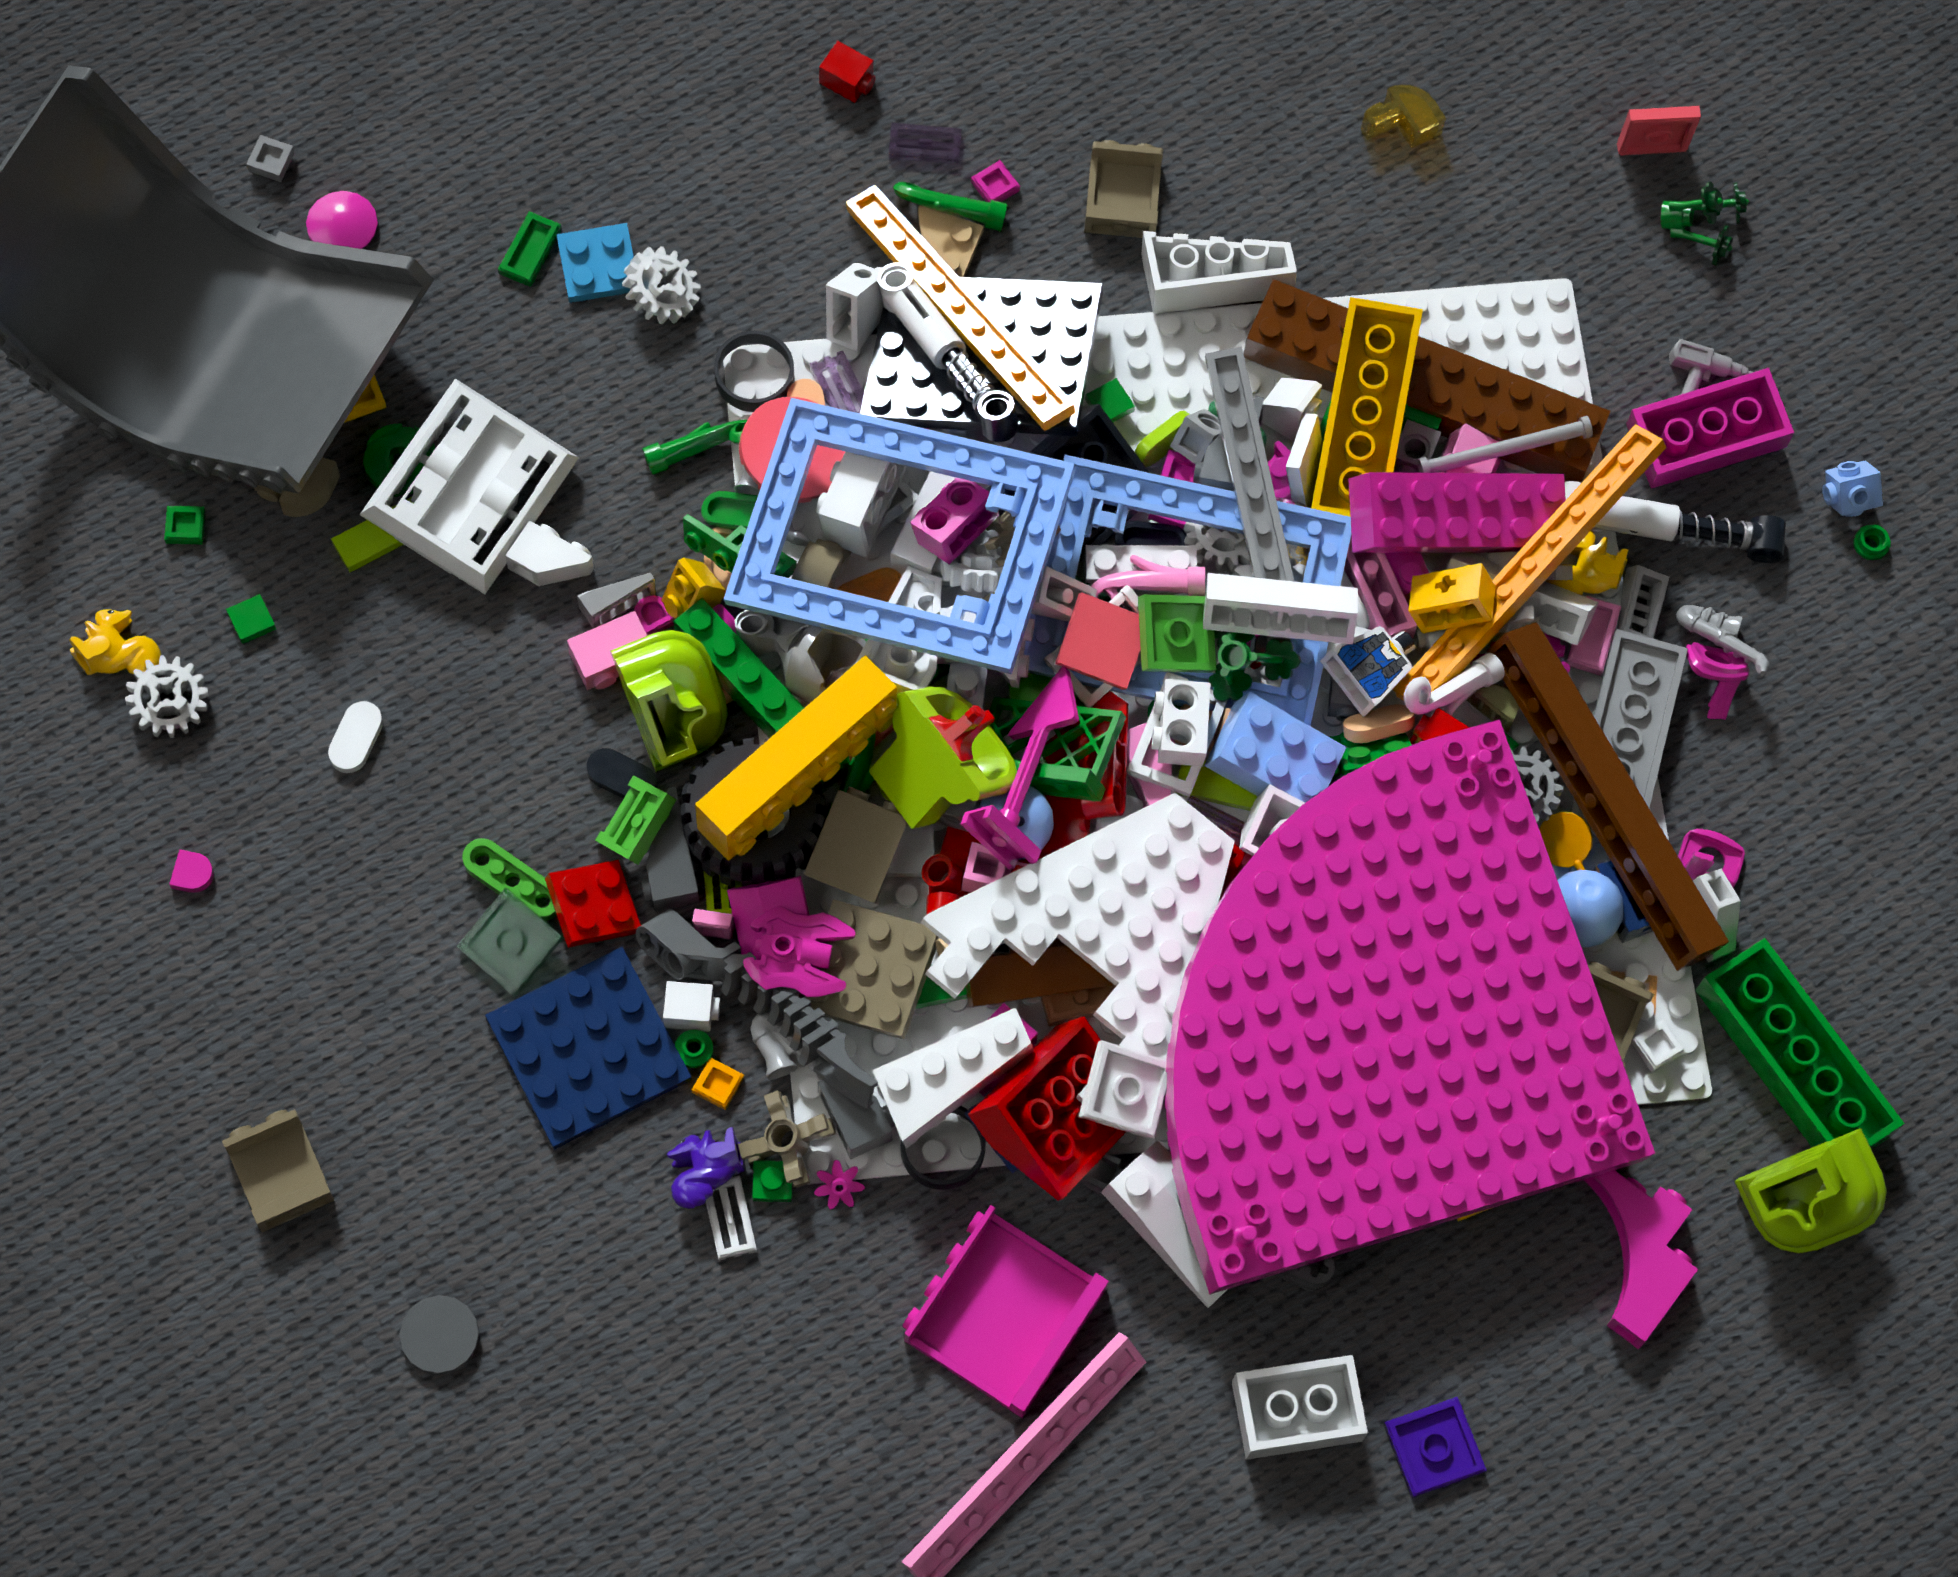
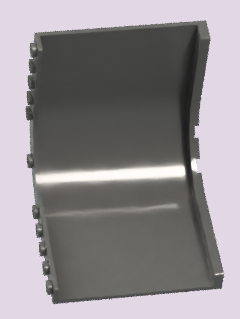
M68 65L0 165V349L7 355L6 361L29 375L30 379L28 381L33 387L44 393L49 392L73 411L98 426L97 431L104 437L112 441L120 438L166 461L172 468L180 472H185L186 469H189L204 477L214 475L227 482L237 480L254 488L261 485L277 493H282L284 490L299 494L434 279L415 258L410 256L314 242L294 237L281 231L276 236H273L259 229L261 226L260 221L245 214L233 206L230 211L226 210L211 199L214 192L180 163L93 69Z

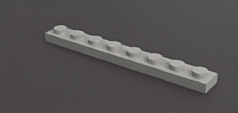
M1242 346L1205 353V362L1253 577L1294 582ZM1267 636V640H1268V641H1270V640H1272V639H1281V638H1284V637Z

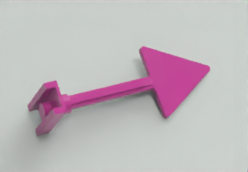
M1065 667L1059 669L1008 733L1012 740L1031 737L1003 809L998 810L994 805L965 812L961 821V825L1008 869L1015 868L1017 860L1020 858H1025L1031 864L1038 861L1041 850L1017 828L1020 821L1019 812L1044 750L1049 732L1053 729L1075 724L1079 720L1070 671Z

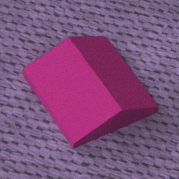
M801 876L727 890L741 954L745 955L751 952L756 957V960H761L759 952L754 951L756 939H762L763 934H766V932L761 930L758 933L751 929L750 924L763 912L779 906H783L795 914L810 916Z

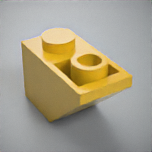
M683 557L677 561L661 601L664 603L667 613L677 618L701 598L713 609L718 603L720 604L726 589L705 563Z

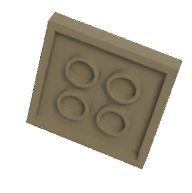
M833 899L828 914L835 916L853 928L856 935L853 939L822 942L832 945L829 969H816L845 981L846 988L843 991L821 997H806L811 1001V1008L813 1010L820 1008L827 1018L905 1040L927 977L925 973L930 968L936 951L935 941L940 938L923 924ZM799 993V996H798V997L801 999V998H803L805 995H803L802 993Z

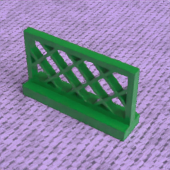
M994 697L989 711L995 719L990 724V727L1010 752L1018 771L1021 760H1016L1013 754L1026 747L1031 736L1018 739L1009 745L1004 736L1010 732L1034 701ZM1077 706L1080 724L1063 735L1059 728L1054 729L1058 738L1044 747L1030 786L1035 787L1043 795L1101 802L1106 790L1101 780L1126 716L1122 711ZM1002 710L1014 711L1016 717L999 727L997 722ZM1103 721L1111 722L1106 732L1094 738L1090 731L1092 728ZM1086 733L1090 742L1072 753L1068 743ZM1063 747L1067 756L1055 764H1048L1045 758ZM1096 751L1097 758L1092 769L1079 767L1078 761Z

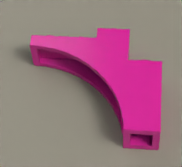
M1613 1170L1584 1179V1181L1594 1190L1613 1219L1622 1247L1623 1282L1621 1294L1614 1314L1607 1326L1639 1349L1698 1270L1692 1265L1693 1261L1686 1253L1677 1248L1672 1250L1666 1246L1692 1209L1686 1205V1199L1672 1189L1665 1190L1660 1186L1651 1198L1646 1194L1645 1187L1637 1180L1629 1177L1626 1179Z

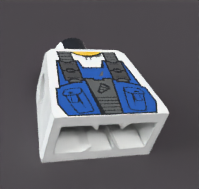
M1379 626L1354 637L1353 645L1341 643L1335 646L1320 662L1364 717L1412 669V665L1406 658V655L1415 649V643L1412 637L1405 631H1401L1391 638L1386 630Z

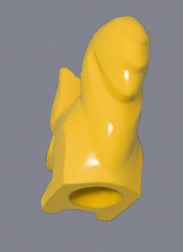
M1590 531L1570 553L1578 557L1577 564L1572 565L1573 580H1546V582L1582 596L1583 593L1598 594L1609 589H1617L1627 563L1626 558L1629 550L1624 548L1616 555L1608 554L1606 552L1608 538L1603 537L1595 545V534Z
M108 609L100 610L95 615L96 624L91 621L85 622L87 628L85 632L89 637L87 640L83 641L74 636L69 639L73 646L70 649V653L87 675L97 672L112 674L127 669L131 674H134L133 671L135 669L145 672L147 670L145 661L148 659L154 666L159 665L161 651L153 639L146 636H134L124 640L119 634L132 622L130 618L132 612L130 610L122 612Z

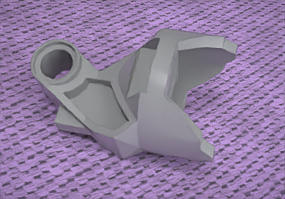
M750 610L741 612L735 619L736 635L758 658L770 652H777L782 661L786 686L789 692L810 702L826 690L825 687L834 672L855 664L866 644V641L861 637Z

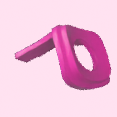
M1693 642L1692 645L1687 644L1686 656L1694 673L1706 679L1719 680L1708 704L1710 708L1707 718L1726 720L1737 687L1742 680H1746L1749 677L1748 664L1744 662L1743 657L1735 658L1732 652L1725 653L1720 648Z
M1694 829L1685 834L1678 857L1691 879L1695 880L1697 877L1709 873L1706 871L1714 864V856L1698 851L1702 848L1710 847L1722 854L1724 859L1722 870L1734 889L1745 857L1743 847L1727 836L1711 830Z

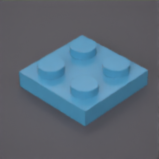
M627 223L557 234L569 303L630 292V288L622 286V282L627 277L624 269L634 257Z

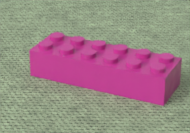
M1369 472L1349 478L1352 552H1519L1566 500L1564 474Z

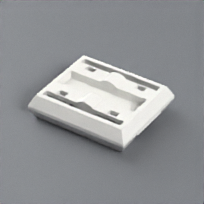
M455 379L360 515L450 574L452 573L478 591L486 594L507 564L505 555L529 520L533 523L536 522L579 457ZM459 407L463 408L464 410L441 443L435 448L430 457L427 456V451L442 433L444 423L450 422ZM464 417V423L461 427L462 430H460L459 428H457V425ZM543 459L551 464V466L518 514L513 509L517 504L519 493ZM528 460V464L525 470L521 469L523 464ZM420 462L423 463L424 467L396 507L392 509L390 505L393 503L394 494L400 493ZM413 488L414 490L411 501L414 502V504L406 500L407 496L410 494ZM507 518L512 520V524L504 532L484 563L480 565L473 559L493 530L496 529L498 531ZM477 531H478V536H477L475 542H477V543L479 544V546H478L477 544H475L474 542L471 541V539L473 538V536L476 534Z

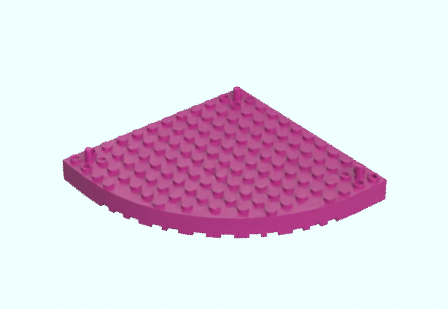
M1500 719L1431 738L1388 753L1335 781L1304 803L1265 840L1228 886L1205 924L1192 958L1185 970L1177 1006L1171 1021L1173 1022L1171 1038L1166 1058L1167 1092L1165 1095V1109L1168 1126V1146L1171 1149L1173 1165L1171 1170L1183 1216L1209 1295L1642 1162L1655 1154Z

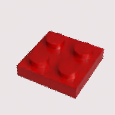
M619 860L551 872L546 876L545 881L568 948L636 934L637 928L641 926Z

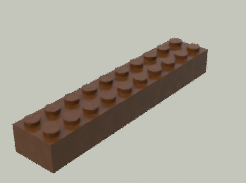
M1273 279L1247 336L1243 352L1244 358L1296 379L1317 381L1322 385L1321 389L1333 393L1348 308ZM1418 336L1406 404L1441 418L1438 429L1441 432L1440 436L1448 438L1450 433L1464 424H1468L1500 442L1578 422L1579 417L1588 416L1593 429L1592 437L1584 439L1583 436L1499 457L1501 460L1537 474H1564L1565 482L1575 481L1582 483L1611 411Z

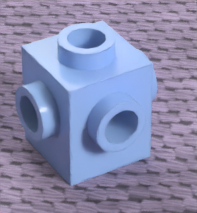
M1866 460L1861 462H1843L1837 468L1825 470L1826 484L1822 487L1823 497L1826 504L1831 506L1840 515L1847 517L1858 516L1864 510L1883 506L1881 473Z

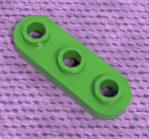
M475 839L465 847L462 856L466 871L472 877L535 920L547 921L557 916L545 877L489 839ZM480 856H487L490 860L488 864L480 866L476 864V859ZM515 876L520 879V882L517 886L510 887L506 884L507 879ZM542 897L548 898L550 904L545 908H540L536 905L538 899Z

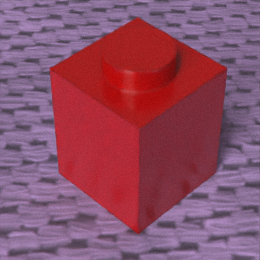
M837 41L819 66V83L855 103L862 93L867 95L875 83L876 77L873 75L874 60Z

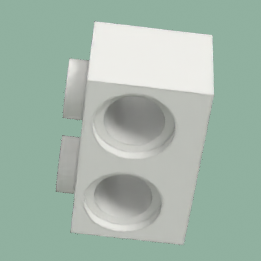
M1165 679L1162 692L1156 691L1154 714H1160V727H1153L1152 749L1158 750L1157 763L1203 767L1207 754L1211 683ZM1184 700L1191 708L1179 710L1172 702ZM1181 735L1187 739L1188 744L1183 746L1176 745L1171 741L1170 737Z

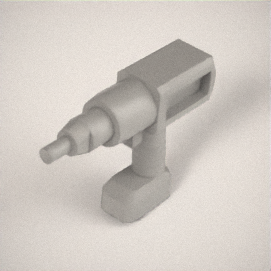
M1679 339L1669 354L1671 366L1690 371L1681 394L1697 390L1701 380L1708 382L1710 374L1725 378L1727 376L1737 378L1753 373L1748 371V368L1744 365L1732 362V358L1715 353L1712 348Z

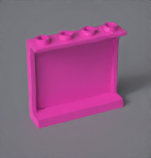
M990 1205L985 1214L978 1211L970 1222L966 1231L971 1233L965 1244L962 1246L957 1243L948 1255L945 1263L949 1265V1268L943 1277L940 1278L935 1275L924 1292L928 1299L919 1310L914 1307L902 1325L906 1329L904 1341L1023 1418L1107 1290L1109 1281L1097 1273L1093 1277L997 1216L995 1214V1207Z

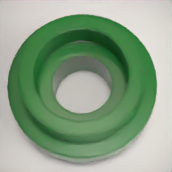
M1879 525L1863 526L1857 531L1853 539L1855 551L1867 560L1883 558L1891 545L1887 531ZM1873 539L1877 543V547L1872 548L1868 546L1865 540Z
M692 1029L685 1031L676 1040L675 1047L687 1067H701L712 1057V1040L701 1030ZM697 1042L701 1045V1049L697 1053H690L687 1050L688 1044Z

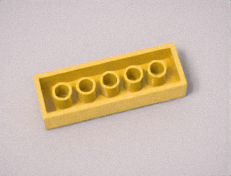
M1350 297L1312 509L1351 517L1348 479L1369 472L1394 471L1423 309Z
M866 655L862 657L695 803L697 829L728 861L736 854L739 856L746 854L756 843L755 838L762 831L774 829L783 820V813L793 804L799 806L804 803L812 793L811 788L821 779L824 782L831 779L840 769L839 764L846 757L858 755L867 746V739L877 730L880 733L884 732L892 725V718L897 704V686Z

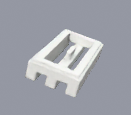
M735 1176L724 1185L715 1189H719L732 1247L724 1249L713 1195L706 1200L719 1261L732 1256L737 1257L745 1253L757 1252L740 1176ZM734 1186L747 1244L739 1245L727 1187Z

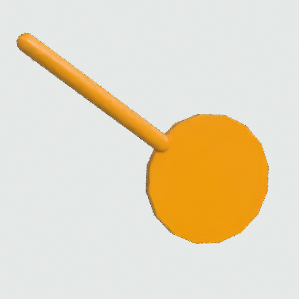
M1562 811L1552 814L1549 820L1543 821L1539 829L1551 863L1558 867L1569 868L1575 866L1577 870H1585L1581 862L1588 857L1592 849L1593 840L1589 825L1582 817L1572 812Z

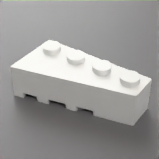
M1143 231L1141 255L1153 314L1262 301L1273 279L1295 287L1297 270L1290 242L1243 239L1242 243L1227 242L1224 240V237L1210 236V240L1188 239V234L1174 233L1173 237L1156 236V232Z
M1014 1008L872 1071L878 1081L902 1142L908 1148L921 1135L945 1120L946 1116L963 1103L966 1104L992 1081H996L1034 1052V1048L1018 1011Z

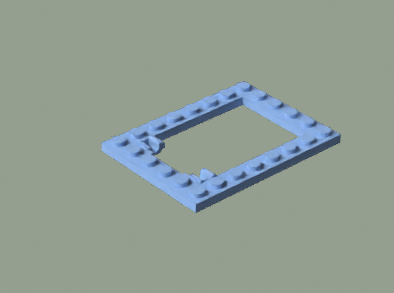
M791 398L723 600L726 605L1012 674L1076 471L1075 463ZM817 445L992 486L986 502V510L997 513L998 509L1009 512L1012 517H1015L1013 523L1015 532L995 594L991 593L989 602L972 596L957 595L951 615L947 617L774 575ZM1005 489L1016 491L1014 496L1003 493ZM965 612L976 614L974 623L963 621Z
M1064 455L1063 461L1075 463L1076 471L1059 522L1061 531L1054 538L1046 566L1075 579L1084 537H1090L1092 527H1107L1112 529V532L1123 534L1129 509L1244 534L1235 492ZM1277 501L1286 544L1309 548L1302 583L1340 586L1351 538V517ZM1103 504L1117 506L1116 514L1102 511ZM1031 613L1030 619H1034L1032 641L1025 642L1024 655H1029L1028 673L1053 678L1055 673L1047 666L1044 658L1062 644L1069 622ZM1290 638L1294 645L1293 651L1297 652L1301 658L1300 665L1296 669H1292V677L1290 679H1282L1280 687L1252 681V687L1244 691L1243 696L1252 692L1311 726L1323 670V664L1320 660L1326 655L1328 642ZM1140 663L1134 668L1127 689L1122 690L1113 687L1110 691L1155 700V693L1160 691L1167 672L1142 671ZM1070 670L1082 685L1099 688L1104 683ZM1170 672L1187 678L1189 681L1209 683L1211 675L1216 674L1212 672ZM1229 698L1225 708L1231 709L1236 701ZM1175 700L1172 702L1173 705L1183 706L1184 704L1189 705L1184 700ZM1209 703V711H1213L1215 705Z

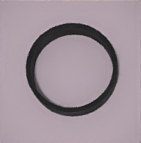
M755 330L738 333L725 341L717 352L714 362L716 387L723 399L733 407L743 411L754 412L768 401L787 397V391L794 382L792 354L781 339L770 333ZM747 344L769 346L777 350L788 363L790 369L788 379L780 390L768 397L761 399L740 397L728 390L719 376L720 366L731 351Z
M962 1105L952 1112L970 1122L964 1114L968 1109ZM975 1128L981 1144L980 1156L976 1164L966 1174L951 1180L932 1179L915 1169L908 1159L902 1139L900 1142V1153L904 1167L918 1183L931 1189L950 1190L966 1184L978 1173L985 1157L986 1140Z

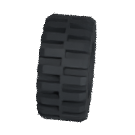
M754 738L743 739V745L734 747L732 741L721 745L722 753L718 755L710 751L703 757L702 767L694 766L689 774L690 783L684 784L682 791V828L689 845L690 854L695 862H702V870L710 877L717 873L720 875V882L730 887L734 881L741 882L742 886L775 881L781 877L783 879L796 877V869H806L826 821L825 795L822 794V783L819 781L811 788L812 793L804 803L799 806L793 804L789 808V820L780 832L768 839L756 841L754 846L742 856L736 854L728 861L697 829L695 803L762 746L754 744Z

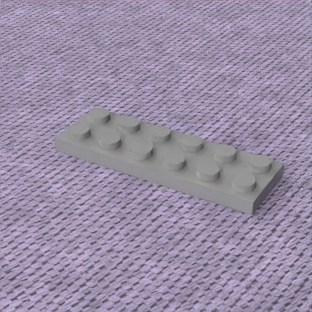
M1616 629L1613 634L1593 716L1650 808L1688 648ZM1573 798L1570 812L1582 817L1589 825ZM1589 825L1593 836L1592 842L1601 844L1597 836L1595 835L1594 831L1592 830L1591 826Z

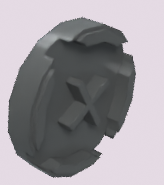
M442 1295L424 1298L412 1306L402 1321L399 1334L402 1350L410 1363L423 1372L439 1376L454 1373L468 1364L473 1357V1353L476 1351L480 1337L477 1320L469 1307L456 1298Z

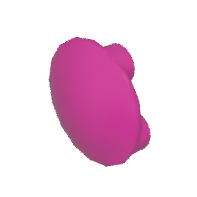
M347 191L329 193L317 200L309 210L306 221L310 241L363 249L370 243L375 236L378 225L376 211L371 203L361 195Z

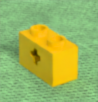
M1482 563L1412 576L1408 612L1422 634L1492 621L1496 585Z

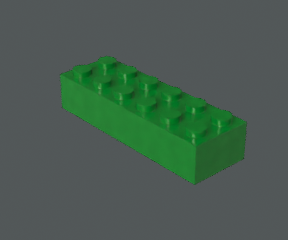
M1766 938L1705 976L1695 991L1811 1147L1828 1142L1857 1129H1862L1872 1150L1893 1136L1905 1124Z

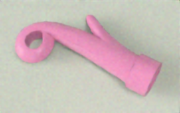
M1132 555L1130 557L1131 563L1142 570L1110 574L1098 579L1091 585V587L1097 589L1096 598L1105 591L1111 600L1118 594L1116 589H1123L1126 585L1133 590L1205 596V567L1171 568Z

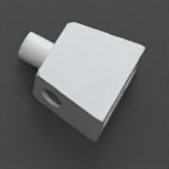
M853 263L826 284L827 340L858 351L880 323L884 305L877 279L878 273L882 269L881 267L874 269L860 263Z

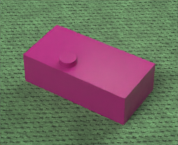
M1769 368L1632 409L1626 424L1628 431L1636 424L1662 438L1666 445V449L1645 471L1651 488L1787 448L1794 434Z

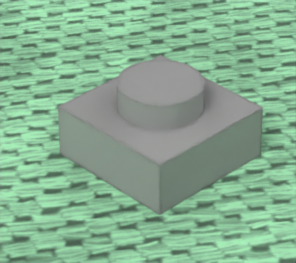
M260 135L246 164L249 172L282 182L295 154L294 147Z

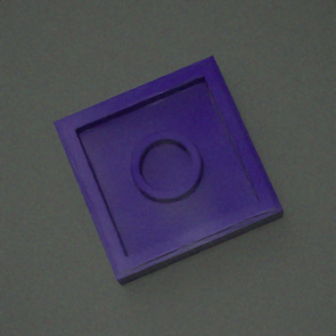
M1458 1396L1386 1421L1383 1424L1412 1498L1487 1471Z

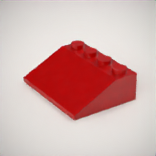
M1084 1016L1055 1026L1034 1047V1052L1019 1062L968 1114L994 1150L1057 1201L1062 1200L1126 1133V1131L1079 1117L1082 1103L1076 1097L1087 1085L1098 1041H1101Z

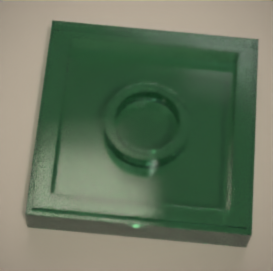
M504 888L456 947L509 993L516 996L559 945L564 936L512 891Z

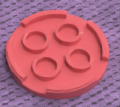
M782 397L764 403L750 415L741 433L739 455L741 464L744 465L750 477L758 485V489L761 488L790 399L795 398L812 403L816 402L800 397ZM817 445L798 503L811 502L812 499L820 497L823 492H828L832 483L830 481L832 468L836 461L841 462L845 451Z

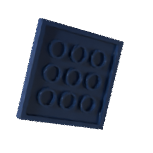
M623 947L485 1014L490 1028L554 1150L692 1080L686 1065Z

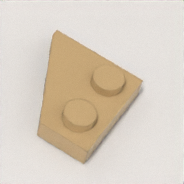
M919 205L918 220L921 236L958 277H965L984 232V226Z

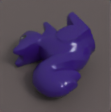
M733 1127L727 1129L724 1142H715L710 1130H707L702 1140L696 1135H689L667 1153V1157L674 1160L672 1163L674 1168L693 1166L692 1169L682 1172L671 1186L672 1198L677 1205L686 1209H693L703 1205L713 1195V1190L727 1183L733 1176L745 1171L744 1160L741 1158L738 1147L740 1142L736 1139Z

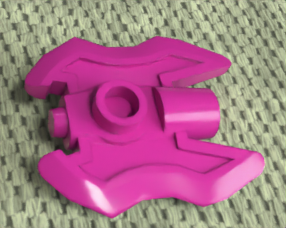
M783 906L763 912L751 922L750 927L752 930L758 933L762 930L766 934H763L762 939H756L754 951L759 952L761 960L748 957L743 960V965L749 976L765 990L778 987L792 988L806 997H821L843 991L846 988L845 981L816 968L829 969L832 945L822 942L853 939L856 935L853 928L835 916L823 912L806 916L795 914Z

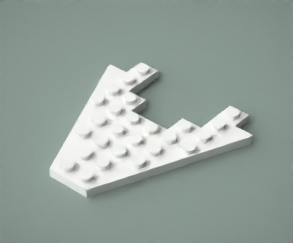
M1173 793L1039 859L1037 863L1022 867L927 914L921 923L947 943L948 946L927 970L925 975L955 999L1002 942L1033 966L1057 937L1116 986L1093 1016L1123 1039L1119 1046L1166 1060L1173 1023L1171 1021L1180 995L1183 976L1198 944L1202 930L1219 903L1235 841L1177 793ZM1086 1086L1076 1097L1081 1103L1083 1102ZM1164 1100L1162 1112H1163L1164 1109H1165V1100Z

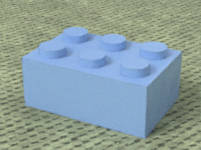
M1249 692L1234 702L1204 766L1256 796H1259L1271 784L1306 803L1329 786L1346 747Z

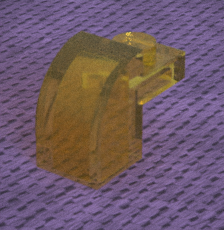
M1396 85L1387 89L1384 104L1377 103L1367 109L1364 113L1360 130L1365 138L1369 140L1398 126L1410 147L1414 148L1442 135L1446 117L1436 101L1426 91L1411 85Z

